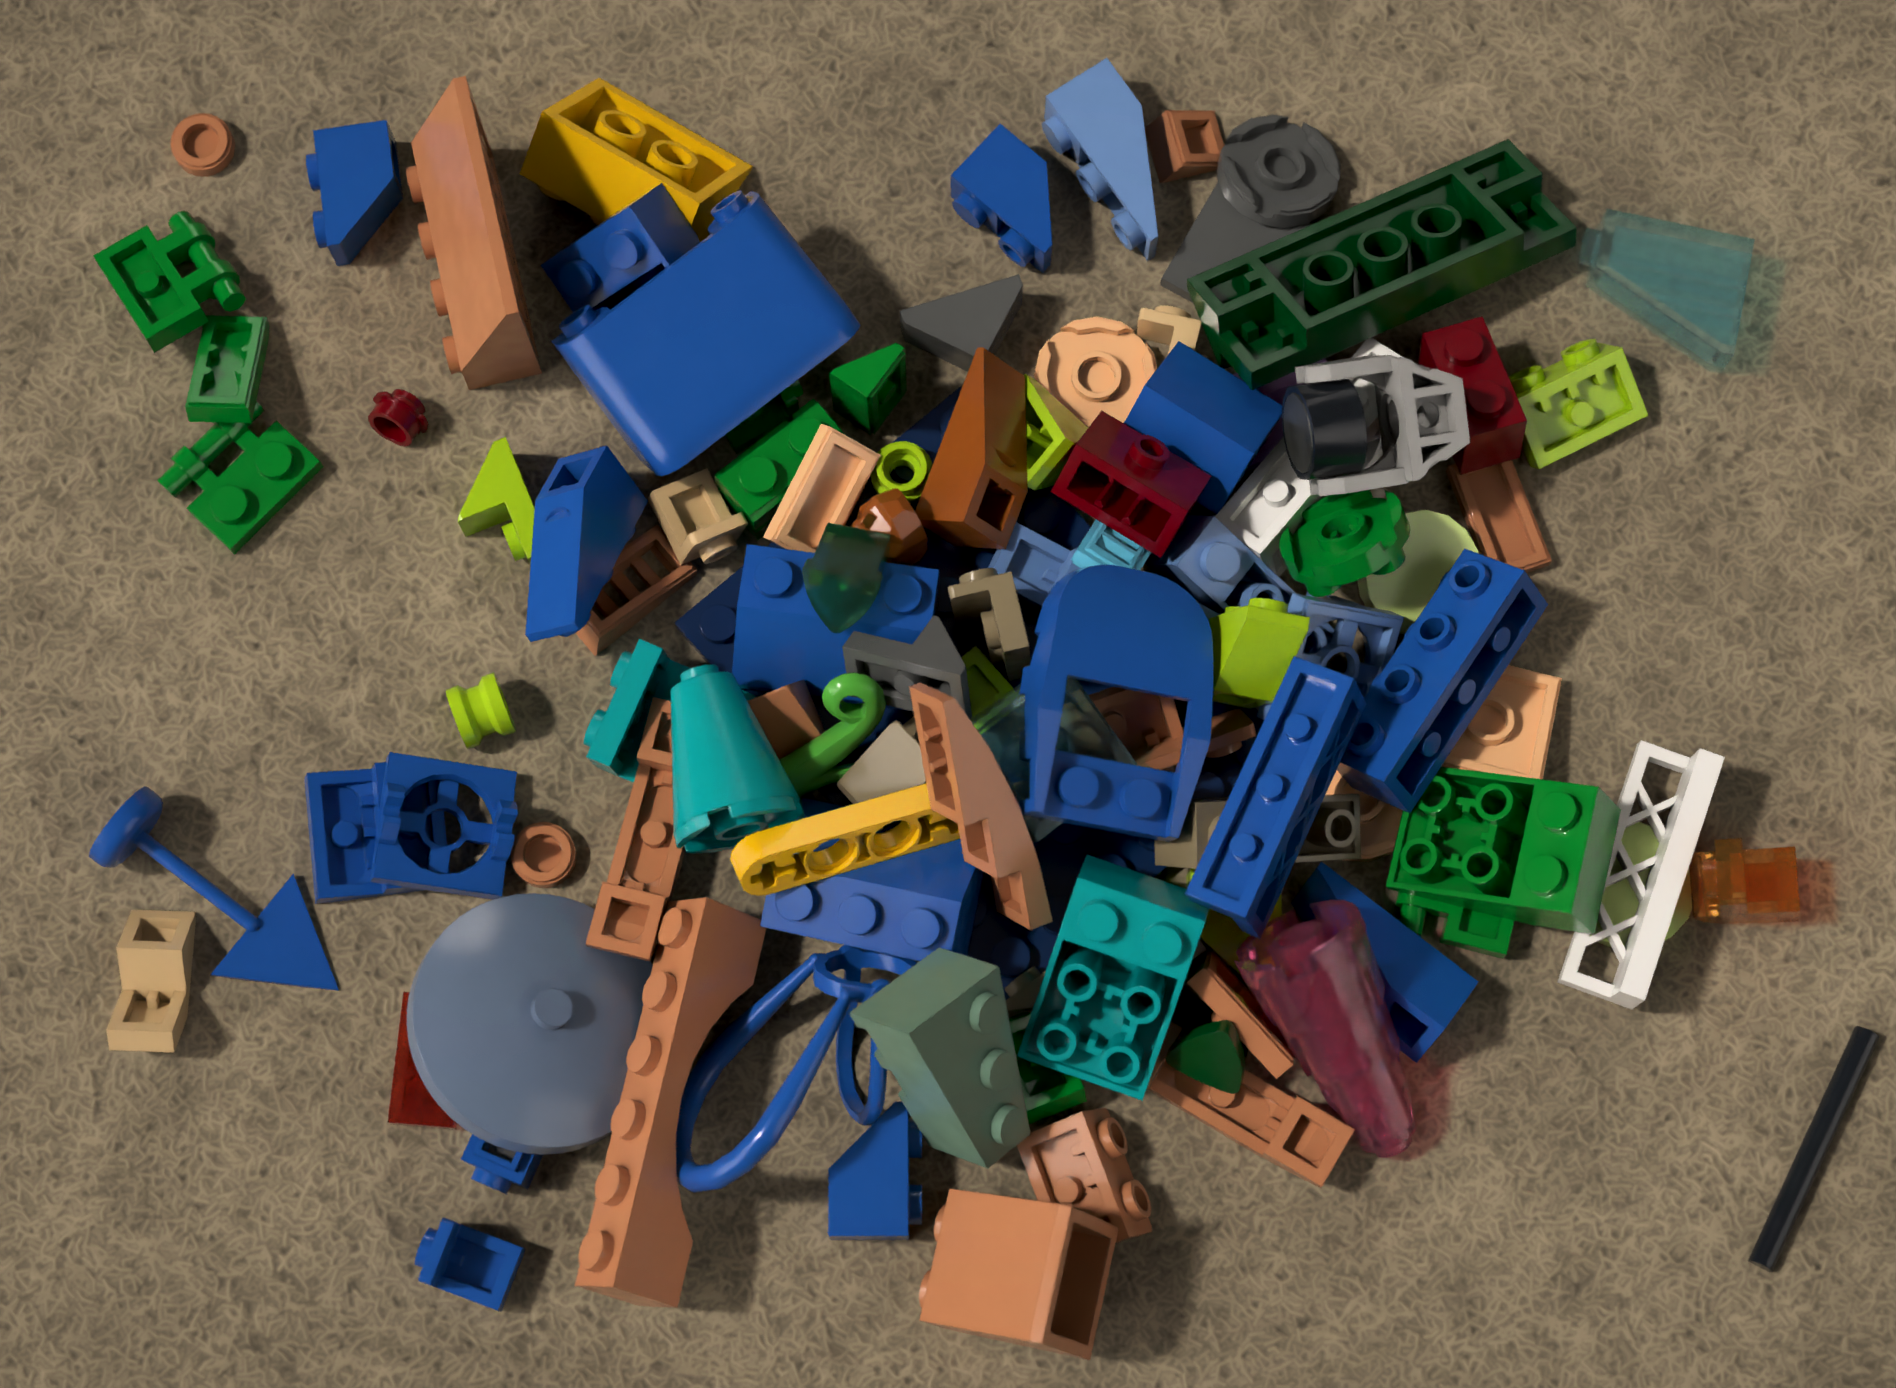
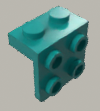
M639 638L633 653L625 650L614 668L610 686L617 689L607 711L598 709L589 723L584 737V745L590 747L586 757L597 768L634 783L639 765L636 757L652 699L656 697L671 701V689L681 682L680 675L691 668L670 660L663 648ZM743 691L747 701L756 698L753 694Z

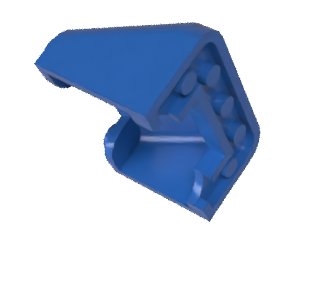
M741 190L736 191L721 200L710 212L714 220L707 228L710 233L708 237L612 309L602 307L594 311L590 305L577 309L560 323L559 328L563 333L551 341L633 453L657 476L671 474L689 463L843 346L855 335L861 326L845 301L762 197L754 191H750L746 195Z

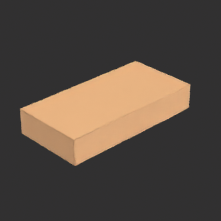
M821 424L763 538L784 549L830 555L881 455L834 428Z

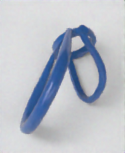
M843 945L839 950L826 954L814 953L732 1022L703 1052L688 1076L682 1094L676 1131V1174L678 1183L694 1193L722 1189L752 1170L779 1141L795 1116L836 1032V1073L842 1102L849 1115L863 1126L872 1125L879 1118L883 1109L887 1069L882 1068L874 1056L878 1048L871 1038L869 1090L867 1102L864 1106L856 1091L853 1076L852 1045L855 1022L849 1012L857 1007L858 1002L863 1003L890 983L886 979H878L871 984L860 983L862 968L887 970L902 975L917 964V962L907 958ZM844 969V979L834 976L832 972ZM813 973L815 987L825 994L838 998V1000L774 1096L757 1125L732 1151L713 1163L698 1165L693 1161L690 1148L694 1124L706 1095L728 1063Z

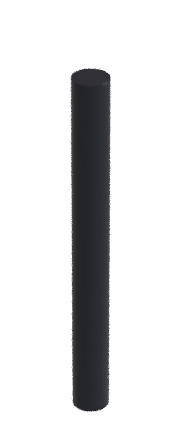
M1855 1026L1748 1259V1262L1768 1272L1774 1271L1880 1038L1871 1030Z

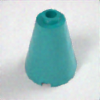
M714 664L701 665L684 671L680 675L681 682L676 684L670 691L673 832L678 849L685 846L686 853L693 854L734 849L737 843L746 836L761 831L766 826L772 828L803 819L805 815L802 801L734 675L730 672H719L718 666Z

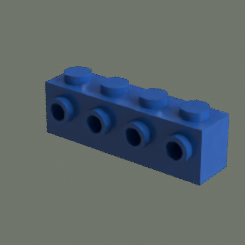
M1464 548L1452 568L1442 577L1438 589L1417 620L1407 629L1403 641L1383 671L1375 677L1368 693L1364 697L1366 706L1337 768V771L1353 789L1411 813L1548 606V603L1525 570Z

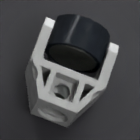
M1368 355L1295 367L1297 383L1305 384L1288 386L1283 397L1282 430L1286 451L1297 477L1309 480L1311 495L1346 494L1418 481L1426 476L1428 470L1439 461H1446L1470 443L1463 378L1435 368L1422 366L1404 357ZM1358 377L1373 383L1375 387L1383 457L1367 469H1362L1367 453V427L1363 406L1354 385L1346 378Z

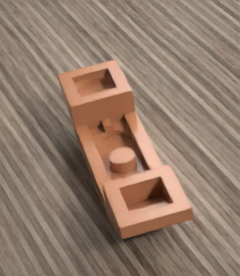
M656 697L652 699L636 757L639 765L607 882H602L586 940L587 947L649 962L658 942V927L666 913L668 902L672 899L685 854V846L678 849L673 832L671 701Z
M1170 1021L1147 1089L1249 1151L1322 1188L1355 1129L1299 1096L1296 1098L1291 1097L1247 1070L1244 1071L1240 1090L1236 1094L1220 1091L1181 1073L1168 1065L1165 1059L1169 1047L1180 1038L1183 1029Z

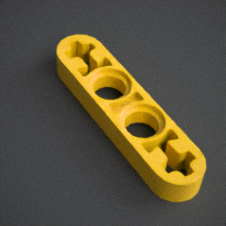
M925 783L755 832L737 843L732 850L730 860L743 890L750 895L762 896L959 839L960 835L958 823L931 810L927 784ZM902 820L893 829L883 833H876L883 826ZM840 838L831 847L821 851H814L822 843Z

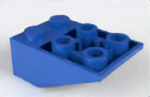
M661 183L573 241L541 266L573 312L585 305H590L594 311L602 307L612 309L700 243L679 207Z

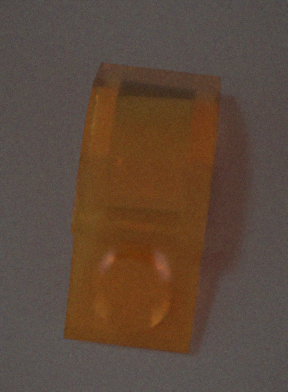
M1742 838L1715 840V851L1693 853L1689 871L1692 911L1695 920L1717 924L1799 921L1800 900L1795 847L1743 850Z

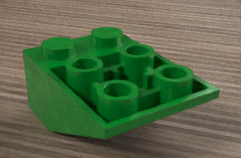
M1440 767L1411 813L1406 811L1402 813L1386 887L1406 894L1534 926L1595 934L1621 809L1598 786Z

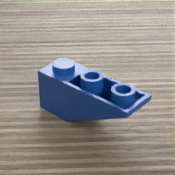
M607 445L558 459L535 500L525 633L530 642L558 635L567 637L578 632L586 625L590 619V611L599 593L612 577L613 567L625 544L634 535L635 525L648 502Z
M1323 862L1317 866L1291 902L1363 1022L1416 1063L1445 1030L1479 983L1452 960L1444 956Z

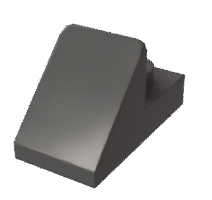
M934 615L913 645L854 631L842 646L846 673L857 672L873 678L884 692L886 705L913 711L909 686L921 682L954 697L968 718H972L966 666L938 616Z

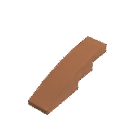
M921 682L909 686L931 810L958 823L964 861L991 876L996 911L1029 930L1052 922L1039 859L1019 804L990 747L954 697Z

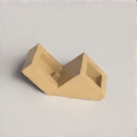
M131 910L116 947L122 991L106 1029L109 1050L175 1053L188 1017L196 912Z

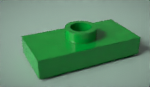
M206 315L209 322L203 325L185 404L189 422L252 423L269 342L270 327L268 318Z

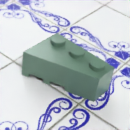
M939 947L849 1012L856 1026L867 1030L878 1049L874 1056L880 1066L892 1071L902 1089L898 1096L919 1131L922 1132V1136L929 1147L988 1169L1031 1134L999 966Z

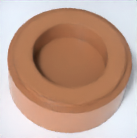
M199 113L188 116L176 126L171 136V150L183 170L195 176L206 177L221 172L230 164L235 153V141L223 120L211 114Z
M538 822L525 827L514 839L511 850V862L516 873L524 882L537 888H551L563 883L573 872L577 860L576 847L570 835L562 827L550 822Z

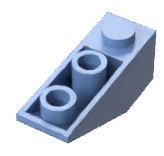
M1105 58L1046 95L1044 115L1046 121L1042 122V129L1057 153L1063 154L1068 151L1078 164L1080 169L1076 171V175L1088 197L1094 202L1103 199L1115 217L1111 219V224L1121 243L1128 250L1138 247L1145 259L1149 261L1156 254L1158 228L1142 105L1108 58Z
M1189 515L1163 556L1160 558L1151 553L1145 562L1155 574L1175 582L1190 593L1198 603L1219 614L1225 613V608L1229 606H1246L1251 598L1274 599L1289 605L1292 593H1296L1215 516ZM1328 623L1314 629L1307 637L1303 652L1317 654L1322 647L1331 643L1335 629Z

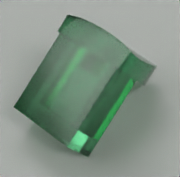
M827 523L814 557L808 558L805 561L802 574L806 593L812 607L832 633L838 634L851 627L872 606L883 581L882 572L889 557L891 535Z

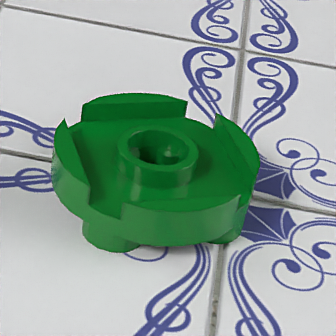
M1370 490L1329 495L1307 507L1302 512L1305 523L1293 535L1289 526H1287L1279 542L1280 553L1292 578L1305 584L1309 595L1323 597L1336 592L1344 584L1360 580L1371 574L1385 575L1398 569L1405 561L1406 556L1402 547L1409 538L1410 524L1399 498L1394 493L1385 490L1387 499L1373 498Z

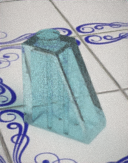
M1606 209L1597 229H1586L1579 255V264L1589 266L1586 287L1708 371L1722 373L1734 356L1755 239L1612 209Z

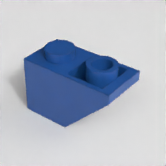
M387 120L313 130L316 153L306 154V166L312 191L320 190L322 210L313 212L314 231L319 248L328 247L337 266L348 265L353 261L403 199L396 140Z
M999 124L951 175V197L954 199L952 206L957 214L972 227L979 228L984 224L1001 239L998 241L1001 250L1014 263L1025 267L1030 262L1040 272L1044 273L1051 265L1052 255L1047 162L1003 125Z
M894 1102L828 1169V1237L830 1240H909V1225H922V1185H909V1158H922V1132L919 1131L913 1119L909 1118V1112L903 1102Z

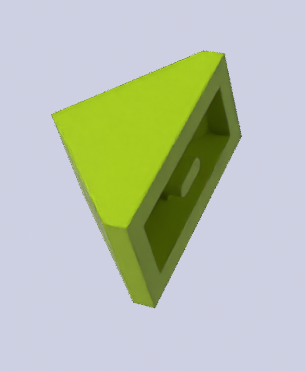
M1025 373L1027 487L1036 491L1054 486L1075 445L1088 427L1040 383Z

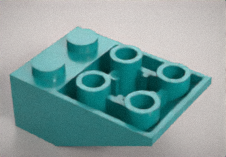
M1087 855L1077 877L1017 1057L1143 1101L1205 925L1209 908L1190 901L1185 895L1187 890L1185 888Z

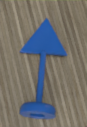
M146 786L136 791L117 810L96 838L89 857L97 864L108 868L116 867L123 863L139 847L246 929V932L210 976L339 991L294 874H292L260 915L256 917L149 835L162 814L163 801L157 793Z

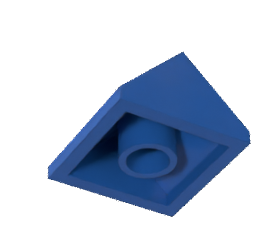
M1178 341L1144 385L1124 424L1142 435L1157 438L1166 445L1169 451L1211 475L1196 503L1217 515L1281 418L1282 405L1257 389L1252 391L1244 381Z

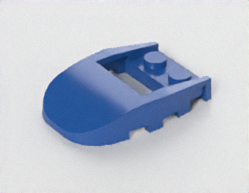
M1095 565L1077 569L1060 579L1052 587L1050 594L1044 600L1034 631L1038 639L1030 666L1023 667L1019 694L1025 695L1024 730L1019 732V761L1029 762V799L1019 801L1022 815L1169 842L1178 839L1211 742L1213 637L1208 618L1190 593L1163 576L1116 565ZM1067 677L1188 701L1180 762L1177 763L1175 772L1056 750Z

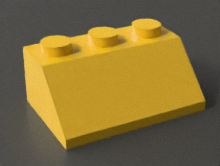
M597 78L541 112L520 175L539 185L540 190L547 196L567 201L589 214L597 225L662 183L701 242L708 236L707 228L714 220L710 213L713 207L730 194L738 191L753 166L605 80Z

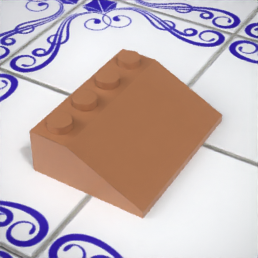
M466 76L453 78L412 140L411 145L416 165L405 167L414 204L424 202L428 221L418 223V231L426 260L437 259L440 278L430 280V286L438 316L449 315L453 335L442 338L447 363L451 374L461 372L469 390L542 374L492 148Z

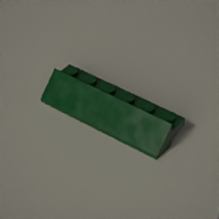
M1507 139L1188 278L1187 289L1219 366L1223 369L1232 366L1253 391L1295 372V367L1313 364L1575 247L1577 227L1542 193L1543 173Z

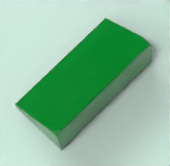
M894 343L833 369L829 373L833 410L869 435L872 433L875 435L907 392L905 348L898 343Z

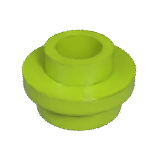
M898 441L884 446L877 452L881 456L870 475L875 491L880 494L889 489L898 488L909 503L918 501L933 465L931 458L923 448L911 442ZM898 466H906L914 472V476L907 483H896L890 477L892 470Z

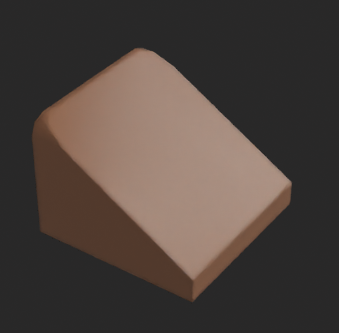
M1166 110L1145 127V134L1159 183H1166L1218 169V158L1224 147V142L1215 111Z
M805 680L791 683L748 701L779 759L825 732Z

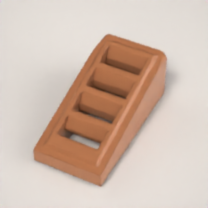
M657 524L623 548L613 567L612 577L603 586L605 587L608 583H611L627 603L618 608L602 589L594 605L606 618L601 621L591 609L589 621L576 634L596 656L697 574V569L691 562L680 565L664 531ZM649 550L669 571V574L662 579L658 577L642 558ZM629 566L648 587L644 592L640 593L623 574V571Z

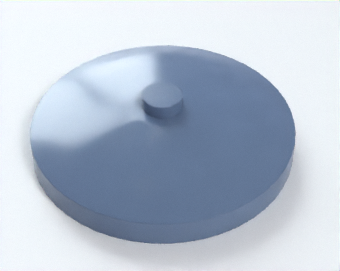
M537 893L515 894L485 902L457 918L443 931L421 961L412 982L407 1005V1034L412 1058L421 1080L437 1104L451 1119L476 1137L504 1149L527 1154H559L590 1146L612 1134L611 1118L620 1102L628 1069L626 1063L627 1053L636 1037L643 1008L642 992L647 979L651 975L653 965L651 961L587 947L586 940L595 909L581 902L565 897Z

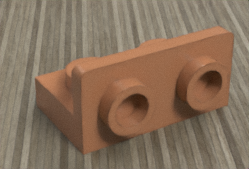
M1106 1108L1087 1110L1031 1132L1027 1138L1017 1145L1037 1201L1072 1206L1119 1227L1115 1244L1152 1232V1226L1148 1218L1151 1215V1204L1148 1194L1143 1185L1133 1178L1125 1156L1128 1151L1125 1133L1119 1122L1115 1118L1110 1117Z

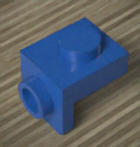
M443 1217L438 1230L431 1227L428 1228L419 1245L415 1265L421 1267L422 1270L418 1281L502 1312L526 1249Z

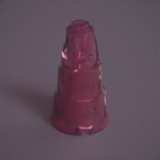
M1327 900L1311 903L1310 906L1316 919L1302 923L1299 922L1293 909L1269 921L1260 939L1252 935L1246 938L1236 951L1239 961L1234 960L1236 966L1273 1026H1278L1306 1076H1313L1328 1104L1342 1117L1346 1125L1355 1129L1352 1135L1359 1147L1366 1153H1375L1380 1158H1388L1400 1154L1411 1145V1136L1416 1132L1417 1121L1412 1109L1411 1096L1399 1056L1400 1040L1384 999L1385 985L1366 931V924L1358 907L1352 902L1345 900Z

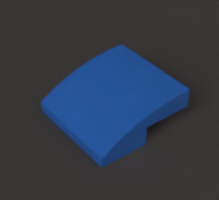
M386 762L374 763L371 769L312 772L306 774L304 783L315 904L423 891L422 889L370 882ZM431 780L413 788L404 798L400 811L422 814L428 806L436 803L439 780ZM436 811L430 814L425 821V832L428 838L439 845H447L444 811ZM399 832L397 839L405 855L419 867L427 869L430 851L421 844L417 835Z

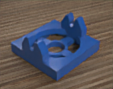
M389 752L386 758L370 882L492 900L502 897L506 861L510 857L515 835L512 834V828L518 814L517 804L514 802L517 771ZM431 780H439L436 803L428 806L422 814L400 811L404 798L413 788ZM459 783L470 787L483 799L493 824L468 820L464 811L457 806ZM436 811H446L453 814L461 826L459 839L450 845H439L430 840L425 832V821L430 814ZM399 832L417 835L421 844L430 851L427 869L419 867L405 855L397 839ZM464 842L489 845L487 851L475 865L458 873H448L450 853L458 850Z

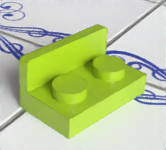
M1596 339L1583 340L1565 348L1560 353L1563 360L1544 369L1539 365L1531 366L1509 376L1527 419L1522 448L1530 467L1541 469L1649 416L1622 347L1597 343Z

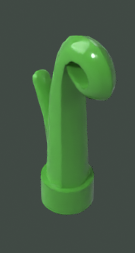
M851 672L834 677L825 686L822 700L828 712L841 721L780 759L799 797L821 787L838 783L854 764L838 763L868 738L882 720L886 708L884 692L879 684L868 675ZM847 696H857L863 702L853 704L847 703L842 699Z

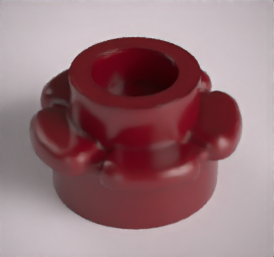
M395 389L392 394L381 391L374 396L373 401L376 405L369 414L368 421L381 437L399 446H409L417 434H420V432L426 433L429 424L423 415L425 407L416 396L402 389Z

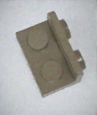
M983 568L963 574L959 577V584L948 587L956 628L962 629L983 624L991 663L993 665L1004 663L1008 681L1021 679L1023 667L1030 666L1031 655L1012 571L998 574L995 568Z

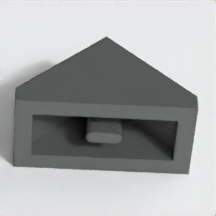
M1019 274L900 310V326L904 341L968 372L977 347H984L995 355L1022 305L1023 284Z

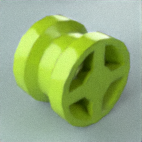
M494 672L482 676L479 684L465 689L457 685L446 689L453 717L467 749L479 746L484 736L495 732L503 736L516 732L505 696Z

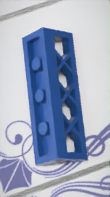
M1293 656L1185 892L1190 901L1232 917L1242 932L1259 939L1263 934L1366 706L1362 693L1353 677Z

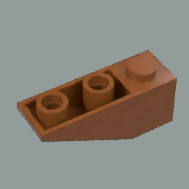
M977 347L915 512L922 526L953 546L1006 549L1028 492L1025 376L984 347Z

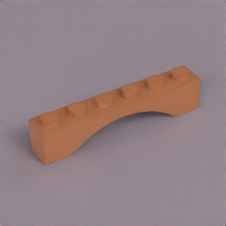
M708 897L668 902L666 913L658 927L657 937L659 943L651 975L647 979L642 992L643 1008L636 1037L627 1053L626 1063L628 1069L620 1102L611 1118L612 1135L604 1167L599 1173L595 1184L596 1200L588 1233L584 1237L579 1249L578 1259L580 1265L575 1286L637 1306L678 1308L693 1244L682 1209L676 1174V1131L682 1094L693 1061L710 1029L729 1005L754 983L766 928L760 926L761 919Z

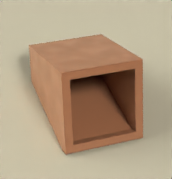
M949 1189L946 1204L938 1211L934 1224V1237L937 1245L931 1270L926 1272L920 1285L919 1303L922 1311L919 1321L952 1331L1090 1360L1119 1227L1068 1205Z

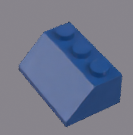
M747 544L737 602L732 674L740 688L766 692L805 680L811 697L822 699L825 686L834 677L846 673L842 646L854 631L913 645L930 619L937 613L940 592L939 569ZM852 696L842 699L848 703L863 702L862 699ZM886 705V708L900 709Z
M802 798L801 800L804 818L845 807L809 798ZM902 820L894 821L881 833L893 829ZM840 838L824 842L815 848L814 851H821L831 847ZM959 838L941 845L766 895L760 926L916 961H921L939 947L967 956L984 871L964 861L961 840Z

